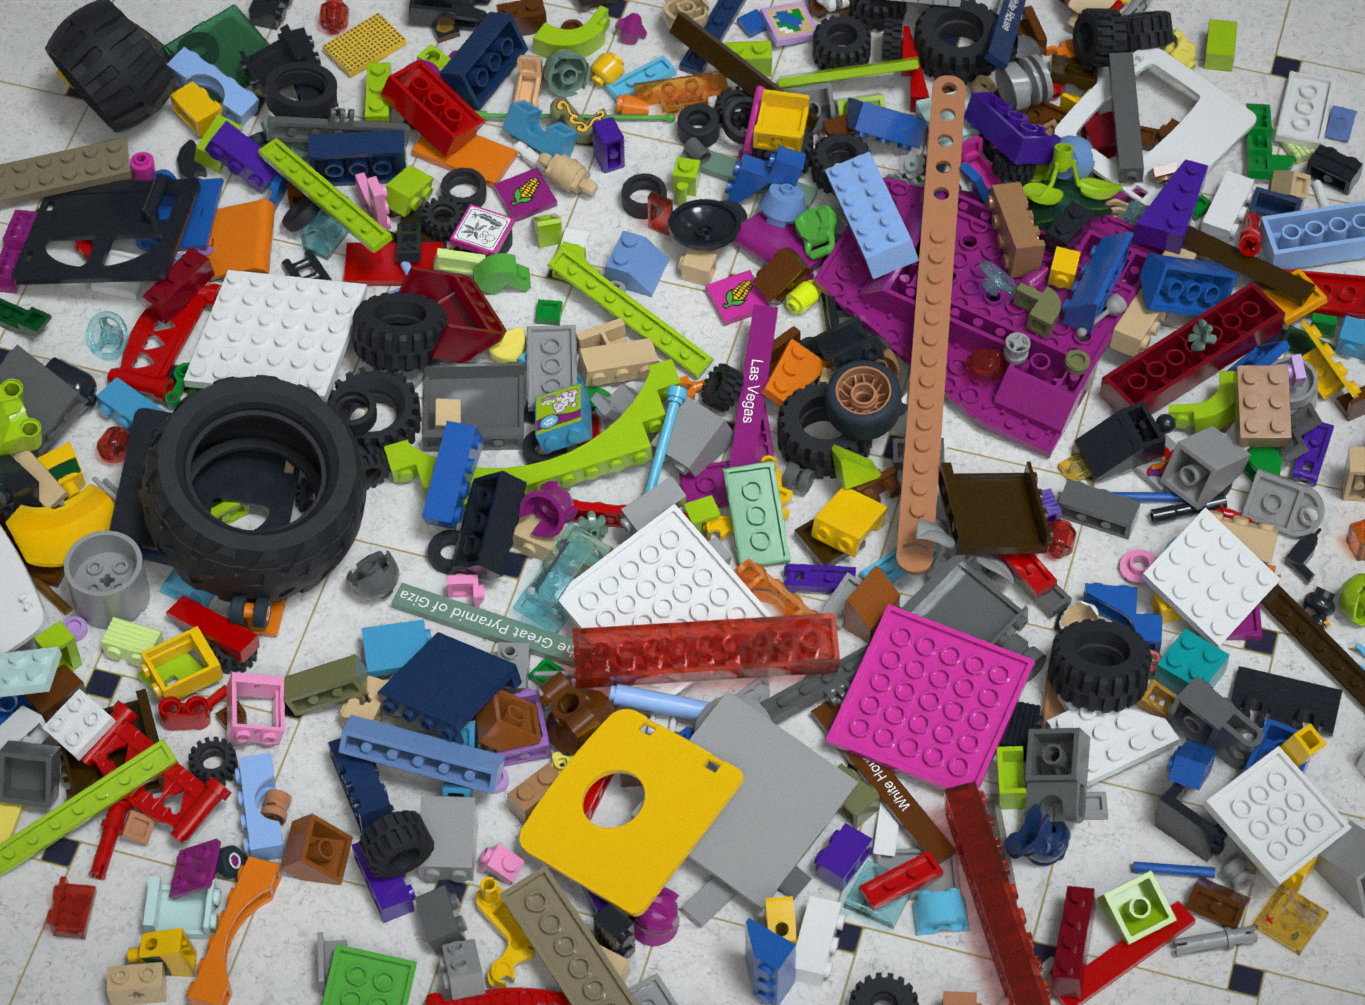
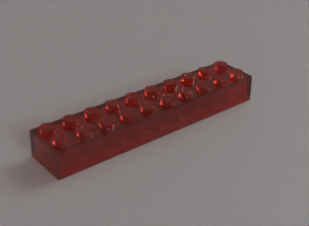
M835 613L572 629L575 688L578 689L611 687V685L617 686V684L629 686L838 673L840 666Z
M976 781L944 789L945 817L1004 996L1009 1000L1008 1005H1051L1049 999L1051 997L1050 986L1047 980H1042L1041 972H1043L1040 957H1034L1032 949L1035 948L1034 939L1031 932H1026L1024 925L1027 924L1023 908H1018L1016 901L1019 899L1015 884H1010L1008 876H1011L1008 862L1007 860L1002 861L1001 852L1003 850L999 836L994 837L992 829H995L991 813H986L985 806H987L984 791L978 790Z

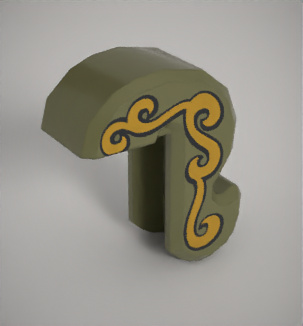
M556 98L550 105V119L553 124L562 122L579 132L576 140L577 144L592 142L593 123L607 118V113L602 108L585 121L566 98Z

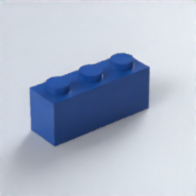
M1187 740L1183 746H1178L1177 751L1175 750L1173 756L1171 755L1166 768V771L1170 772L1168 780L1200 790L1211 773L1218 750Z

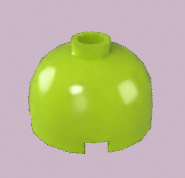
M1358 573L1350 577L1343 583L1339 593V605L1343 614L1360 626H1365V573Z

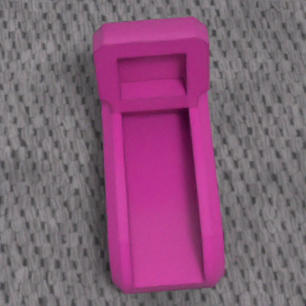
M975 135L962 141L961 166L965 162L969 163L982 176L990 193L992 185L1002 184V178L999 179L997 175H993L992 165L981 154L983 138Z

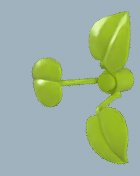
M1058 143L1054 146L1053 159L1049 167L1044 164H1036L1034 178L1030 180L1033 183L1024 185L1023 190L1027 199H1031L1034 202L1043 205L1057 204L1063 198V192L1053 188L1057 173L1067 172L1070 167H1072L1076 186L1081 188V194L1097 200L1109 199L1123 189V184L1094 178L1079 180L1076 168L1077 160L1072 159L1073 146L1067 143ZM1041 180H1044V181L1050 180V183H1049L1048 186L1045 185V184H1042V183H1037V182H1039V181H1041Z

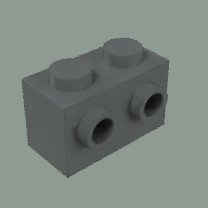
M443 885L415 897L427 941L436 954L443 952L442 945L467 940L464 932L468 928L463 916H459L457 909L461 908L455 892L451 894L447 887Z

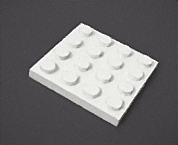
M1204 508L1140 576L1207 642L1216 647H1219L1280 581V578L1207 508Z
M1279 746L1203 804V807L1275 888L1279 887L1352 828Z

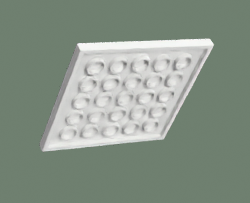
M228 270L184 377L185 387L204 389L213 385L216 380L231 376L238 378L268 375L296 385H304L315 391L327 403L353 333L354 311L367 296V284Z
M675 504L554 595L555 601L628 686L673 695L681 694L774 622V617Z

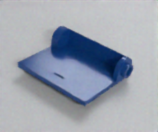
M166 169L157 170L152 176V180H154L157 174L162 173L167 179H177L173 173ZM223 178L198 180L201 190L178 250H187L191 247L194 249L208 248L223 187ZM163 196L158 209L160 220L169 218L177 196ZM161 238L136 239V246L147 252L157 245Z

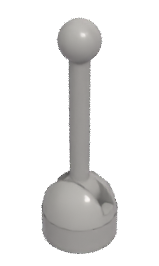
M1116 293L1106 300L1105 311L1095 318L1094 325L1108 314L1116 316L1127 309L1125 300ZM1083 327L1078 328L1077 335L1079 337L1086 336L1087 329Z

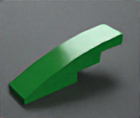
M1246 103V108L1251 110L1257 117L1256 124L1246 134L1247 177L1251 179L1272 180V121L1270 104Z

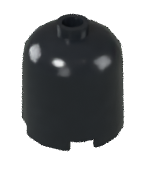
M53 357L45 367L88 400L77 416L82 415L89 408L92 409L97 403V383L94 377L63 359Z

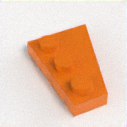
M791 338L780 355L761 394L781 407L788 396L791 395L793 397L795 390L798 388L803 390L805 385L813 383L822 375L824 367H830L824 360Z

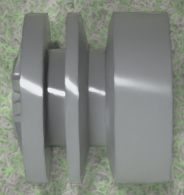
M1038 54L1029 55L1027 58H1020L1018 64L1011 61L1004 71L996 68L995 80L998 93L1002 100L1013 106L1012 111L1019 112L1028 109L1030 104L1039 105L1041 102H1048L1053 98V83L1049 70Z

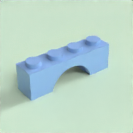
M183 47L167 64L177 80L176 85L182 88L194 81L199 87H205L216 92L223 102V117L244 126L257 112L259 98L252 91L244 89L236 80L221 73L216 66L205 62L196 52Z
M271 753L238 757L240 768H235L237 784H242L243 790L238 791L240 807H245V814H241L242 829L248 830V837L243 838L245 853H251L252 857L265 861L282 859L284 845L280 822L268 819L258 811L259 804L266 792L276 789Z

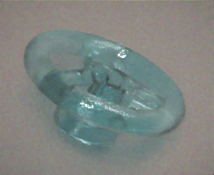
M982 260L979 266L986 275V279L981 284L989 293L997 296L1003 290L1010 295H1016L1018 286L1010 276L990 261Z
M102 311L97 313L90 320L86 331L89 348L101 359H116L122 355L127 347L129 338L127 326L124 320L114 312ZM107 318L115 321L117 325H110ZM99 322L102 331L99 341L95 343L94 329ZM119 344L118 348L111 353L102 351L105 345Z

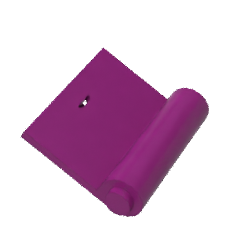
M760 212L741 223L740 234L733 241L734 244L765 265H768L773 260V256L778 250L785 247L795 250L813 271L815 266L827 259L824 256L812 260L806 256L804 241L797 236L795 223L786 224L785 228L776 227L767 223V217L763 213L760 214ZM827 242L822 245L813 246L811 251L826 246ZM813 271L803 281L813 280Z

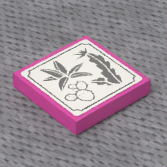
M470 204L451 236L450 244L485 256L498 254L515 224L514 218Z

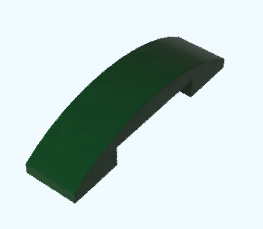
M0 298V327L25 335H38L52 319L50 314L31 307L27 310Z

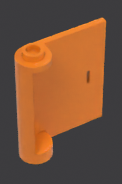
M260 199L217 209L208 247L212 246L214 253L206 255L210 259L215 273L210 280L224 278L228 270L269 274L276 210L272 202Z

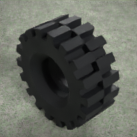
M882 972L876 973L874 979L871 978V975L866 976L864 984L859 981L856 984V990L852 989L849 999V1005H874L879 1001H887L893 1005H919L917 993L913 992V986L910 983L904 985L905 979L901 976L897 980L893 979L894 973L889 972L887 977H882Z

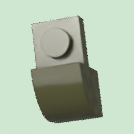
M1020 283L1016 289L1013 304L1030 312L1026 329L1048 339L1058 322L1061 309L1060 298L1048 286L1042 293L1032 286Z

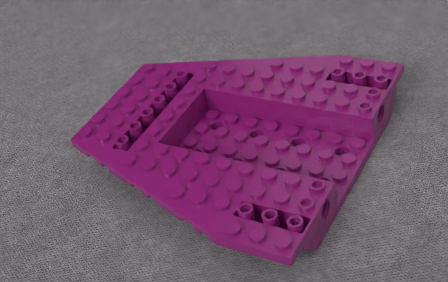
M883 178L912 239L919 259L925 184H923V187L908 185L907 181ZM938 190L934 193V196L940 200L949 197L947 192L943 190ZM959 190L953 265L954 281H952L944 396L981 428L1050 458L1089 390L1094 370L1112 339L1114 328L1125 311L1116 316L1106 315L1095 325L1091 335L1086 334L1089 340L1086 342L1080 341L1077 338L1078 329L1063 324L1065 314L1062 313V308L1066 299H1072V290L1048 284V275L1044 278L1045 283L1043 287L1038 291L1043 293L1048 286L1060 298L1061 309L1056 328L1048 339L1026 329L1030 312L1013 304L1016 289L1023 277L1010 278L1008 269L1003 267V250L998 248V232L992 226V210H988L987 205L980 201L971 191ZM1028 200V210H1032L1034 223L1040 220L1051 223L1056 215L1060 216L1065 210L1058 208V205H1043ZM1095 211L1092 216L1090 230L1073 249L1074 251L1081 252L1073 286L1076 281H1081V270L1085 263H1090V252L1094 245H1099L1102 237L1124 232L1134 233L1136 226L1105 212ZM847 226L815 276L813 284L825 295L830 296L851 317L857 315L866 330L872 335H876L880 342L887 348L889 347L894 354L911 367L919 261L873 279L849 226ZM1039 229V240H1045L1046 231ZM1132 238L1127 262L1110 296L1115 293L1120 295L1125 300L1128 308L1142 287L1140 274L1147 254L1163 255L1165 250L1133 242ZM963 242H965V243H967V244H969V245H971V246H973V247H967V246H965V245L963 244ZM1046 251L1043 254L1041 268L1046 266L1051 271L1054 256ZM993 295L998 297L999 300L995 302L987 299V296ZM1015 332L1025 334L1031 343L1027 360L1021 364H1012L1003 355L1006 338L1009 334ZM1072 350L1084 351L1090 357L1089 369L1083 375L1070 374L1064 367L1065 357Z

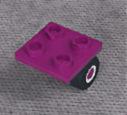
M218 839L180 850L176 859L177 862L171 881L169 897L177 899L210 889L216 873H220L226 879L236 878L240 866L245 865L242 851L233 845L220 849L221 841Z

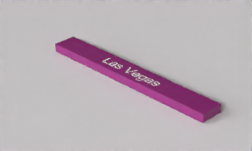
M753 306L743 372L744 379L742 380L744 381V386H741L743 391L740 393L729 468L756 464L765 396L761 394V391L769 376L778 307Z

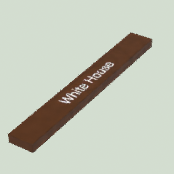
M826 702L811 710V717L827 736L840 707L838 705L832 706L829 702ZM838 749L865 784L873 786L878 791L882 805L922 854L930 851L938 864L955 854L956 849L889 768Z

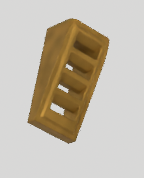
M1152 679L1147 685L1144 696L1135 705L1154 716L1166 719L1169 713L1168 708L1171 704L1173 705L1178 695ZM1151 694L1156 696L1154 700L1150 699ZM1161 699L1166 701L1163 706L1159 705Z

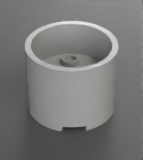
M98 531L80 538L72 545L64 560V572L74 609L80 617L89 622L92 627L107 630L113 617L131 621L142 611L145 612L150 601V587L141 551L134 540L120 532Z

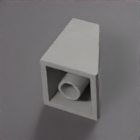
M686 396L685 402L682 401V405L678 406L663 462L667 463L669 460L675 464L673 467L683 475L690 473L697 477L709 463L716 460L733 444L734 432L724 419ZM661 430L650 443L652 447L655 449V451L658 445Z
M1211 426L1178 441L1160 482L1194 508L1200 510L1242 474L1251 454Z
M421 796L420 816L434 841V850L431 852L430 857L422 865L418 866L419 879H425L429 882L439 880H452L457 883L474 881L478 836L476 797Z
M1349 821L1348 824L1352 828L1319 854L1315 870L1360 916L1365 918V829Z

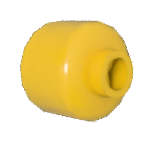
M613 52L609 54L602 53L590 66L591 74L593 75L592 81L599 87L614 84L625 73L623 60Z

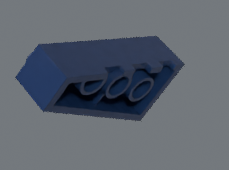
M341 738L328 742L329 753L359 830L363 834L364 830L372 825L373 822L395 812V809L389 802L384 783H381L379 780L380 775L376 763L339 753Z

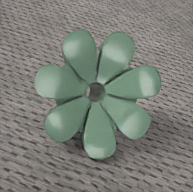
M1200 319L1198 324L1193 326L1194 334H1189L1188 342H1194L1191 346L1192 351L1205 350L1206 343L1213 345L1217 340L1216 335L1210 334L1213 327L1203 319Z
M589 511L587 519L582 516L577 519V523L581 527L576 528V532L602 542L601 534L608 533V526L604 525L606 518L603 515L596 518L595 512Z

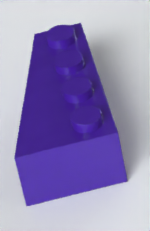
M991 92L971 93L964 118L971 124L972 128L978 130L984 136L985 140L991 142L999 152L1010 159L1009 161L1012 164L1021 166L1023 164L1051 163L1054 146L1060 143L1061 137L1056 134L1052 136L1046 134L1047 128L1041 124L1036 126L1028 122L1029 117L1027 115L1012 111L1013 106Z
M1187 159L1183 161L1137 221L1133 242L1180 255L1205 185L1209 165Z

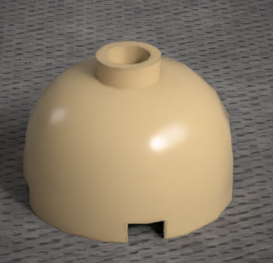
M666 0L663 8L664 22L670 30L677 14L684 12L704 28L709 18V3L707 0Z

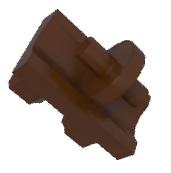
M892 466L882 472L880 471L881 475L879 478L855 486V491L881 503L879 494L883 492L893 499L901 493V486L897 480V470Z

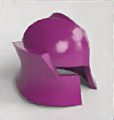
M548 481L541 484L536 491L530 492L523 497L520 503L519 515L520 518L533 513L535 509V517L544 522L540 521L531 534L550 538L558 535L563 526L574 519L578 509L574 507L572 497L567 490L558 486V481Z
M664 887L649 908L642 915L634 918V936L637 941L653 947L666 944L674 938L679 928L680 919L676 902L679 895L676 892Z

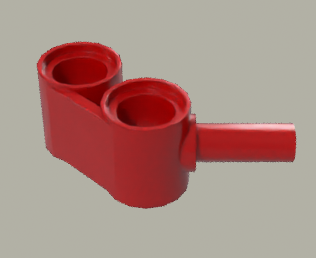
M223 685L207 699L196 695L188 698L185 703H181L177 697L169 696L163 698L158 705L162 726L170 731L201 730L208 727L211 722L210 713L213 711V707L227 696V686Z

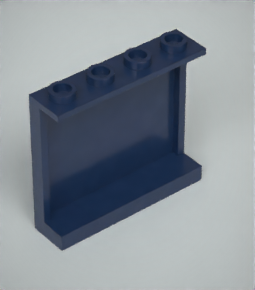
M437 632L377 693L381 702V708L388 715H395L409 724L413 723L422 727L427 732H433L442 736L447 741L452 740L462 745L464 740L461 730L504 685L516 690L522 684L516 664Z

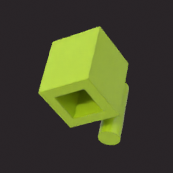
M676 158L672 174V192L677 194V206H680L687 202V195L696 197L700 182V160Z

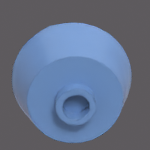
M1073 135L1062 137L1060 143L1070 144L1074 148L1072 159L1077 160L1076 168L1079 180L1087 178L1095 166L1091 151L1093 147L1082 137ZM1072 167L1068 168L1067 172L1057 173V178L1075 183Z
M773 183L759 202L760 214L763 213L767 217L766 222L780 228H785L786 224L795 223L794 218L806 211L804 192L797 185L795 187L785 183Z

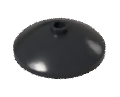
M712 199L688 201L678 206L669 217V232L674 240L689 249L698 251H712L723 248L732 243L741 231V218L738 212L730 205Z

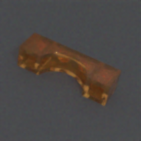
M748 558L734 570L736 575L760 602L772 604L783 613L785 618L782 622V637L800 652L822 634L823 619L816 610L808 608L798 595L790 593L779 579L771 577L761 564H756Z

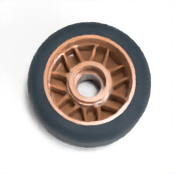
M857 360L843 365L834 372L826 387L827 416L836 430L852 439L870 440L886 434L897 423L902 408V391L897 377L886 366L875 361Z

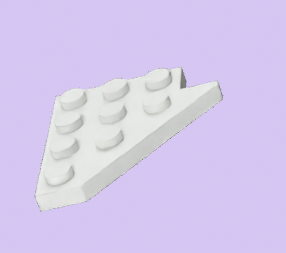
M1060 694L1057 699L1066 712L1046 722L1047 728H1081L1090 736L1087 787L1179 744L1178 736L1165 718L1127 708L1119 712H1115V710L1109 713H1102L1101 711L1089 712L1086 708L1081 707L1079 709L1074 707L1071 702H1065L1060 697Z

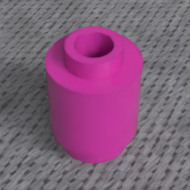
M138 152L131 157L130 165L134 181L152 180L153 173L156 171L153 156L147 152Z

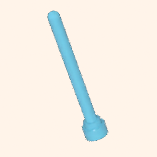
M668 386L666 397L668 398L667 402L669 405L644 494L657 486L678 406L682 405V401L685 402L688 393L683 387Z

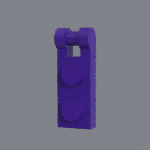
M1323 422L1313 430L1305 433L1303 440L1309 451L1297 458L1291 479L1298 481L1303 479L1309 481V484L1317 485L1335 425ZM1303 466L1312 467L1313 470H1305L1303 469Z
M786 564L784 566L786 580L783 581V591L790 594L797 591L833 593L847 572L856 577V567ZM798 576H804V579H796V578H797Z

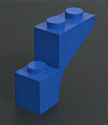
M780 145L775 154H770L768 162L744 154L741 162L736 161L732 171L733 180L729 179L724 192L728 194L727 200L740 203L771 183H785L796 187L804 168L806 154Z
M1085 583L1083 602L1093 604L1097 608L1098 613L1110 621L1119 622L1121 626H1129L1133 629L1134 633L1138 632L1143 637L1150 650L1160 653L1163 616L1152 613H1136L1137 587Z

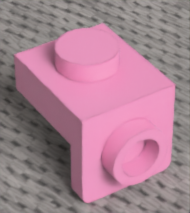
M460 573L447 576L449 598L473 597L474 607L480 608V600L485 599L484 584H479L478 574L466 575Z
M498 843L491 848L487 847L479 857L481 863L477 871L483 873L488 870L500 880L510 885L514 883L525 861Z

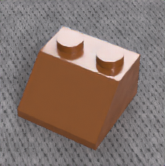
M875 565L847 598L845 603L844 629L870 644L888 604L901 609L899 592L878 566Z
M500 690L476 714L479 742L486 747L503 752L539 744L541 741L536 704L504 690Z
M313 813L292 821L280 869L303 881L341 885L353 837Z

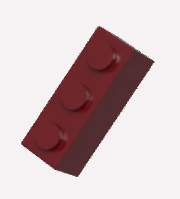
M191 247L171 267L168 277L157 281L142 296L147 312L166 325L215 275L210 259Z

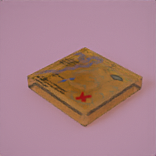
M1281 884L1253 922V925L1261 933L1300 956L1328 917L1329 911Z

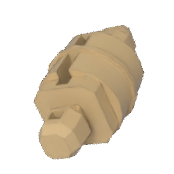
M547 153L540 154L537 160L538 163L546 169L545 174L549 176V180L555 183L558 188H563L570 193L575 192L577 194L581 191L589 195L596 193L598 189L597 183L589 179L591 173L586 171L587 168L578 163L577 159H572L567 155L561 156L556 154L553 157Z

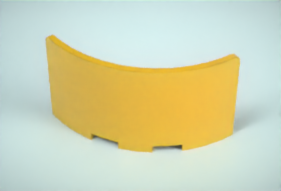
M89 484L79 494L64 501V506L56 509H51L50 506L29 507L20 505L5 523L27 563L41 567L64 566L67 552L76 541L90 533L109 531L115 505L113 499L100 487Z

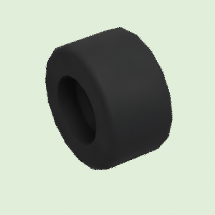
M692 104L681 110L678 115V137L680 141L685 145L690 138L696 137L706 148L712 146L719 138V115L717 111L705 104ZM695 125H702V126H704V127L696 128V127H693V126H695Z

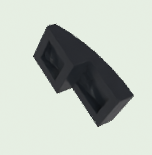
M397 223V262L421 261L422 223Z

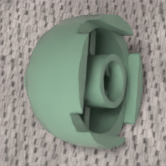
M561 49L553 52L546 59L543 66V78L548 88L561 97H570L578 94L575 91L580 90L581 87L585 88L591 77V67L580 53L571 49Z

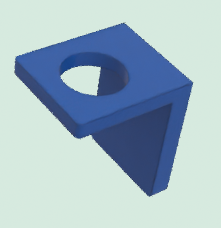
M1333 105L1325 136L1349 142L1357 111Z

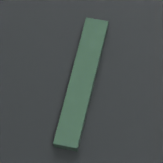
M685 149L680 155L682 158L693 159ZM709 150L711 158L707 163L700 165V172L727 182L729 179L733 180L732 171L736 161H741ZM797 182L796 185L804 192L806 210H809L818 195V189ZM773 183L764 186L756 192L764 195Z

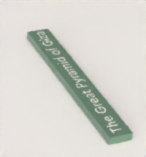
M405 583L401 584L392 601V608L497 643H530V654L542 658L546 657L549 660L579 670L585 669L593 652V645Z

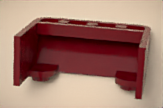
M411 267L398 291L401 293L411 292L418 296H427L429 300H435L445 310L447 325L431 353L432 358L454 361L456 363L469 362L501 342L507 332L477 283L468 276Z

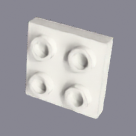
M79 689L42 728L76 759L80 760L116 721Z

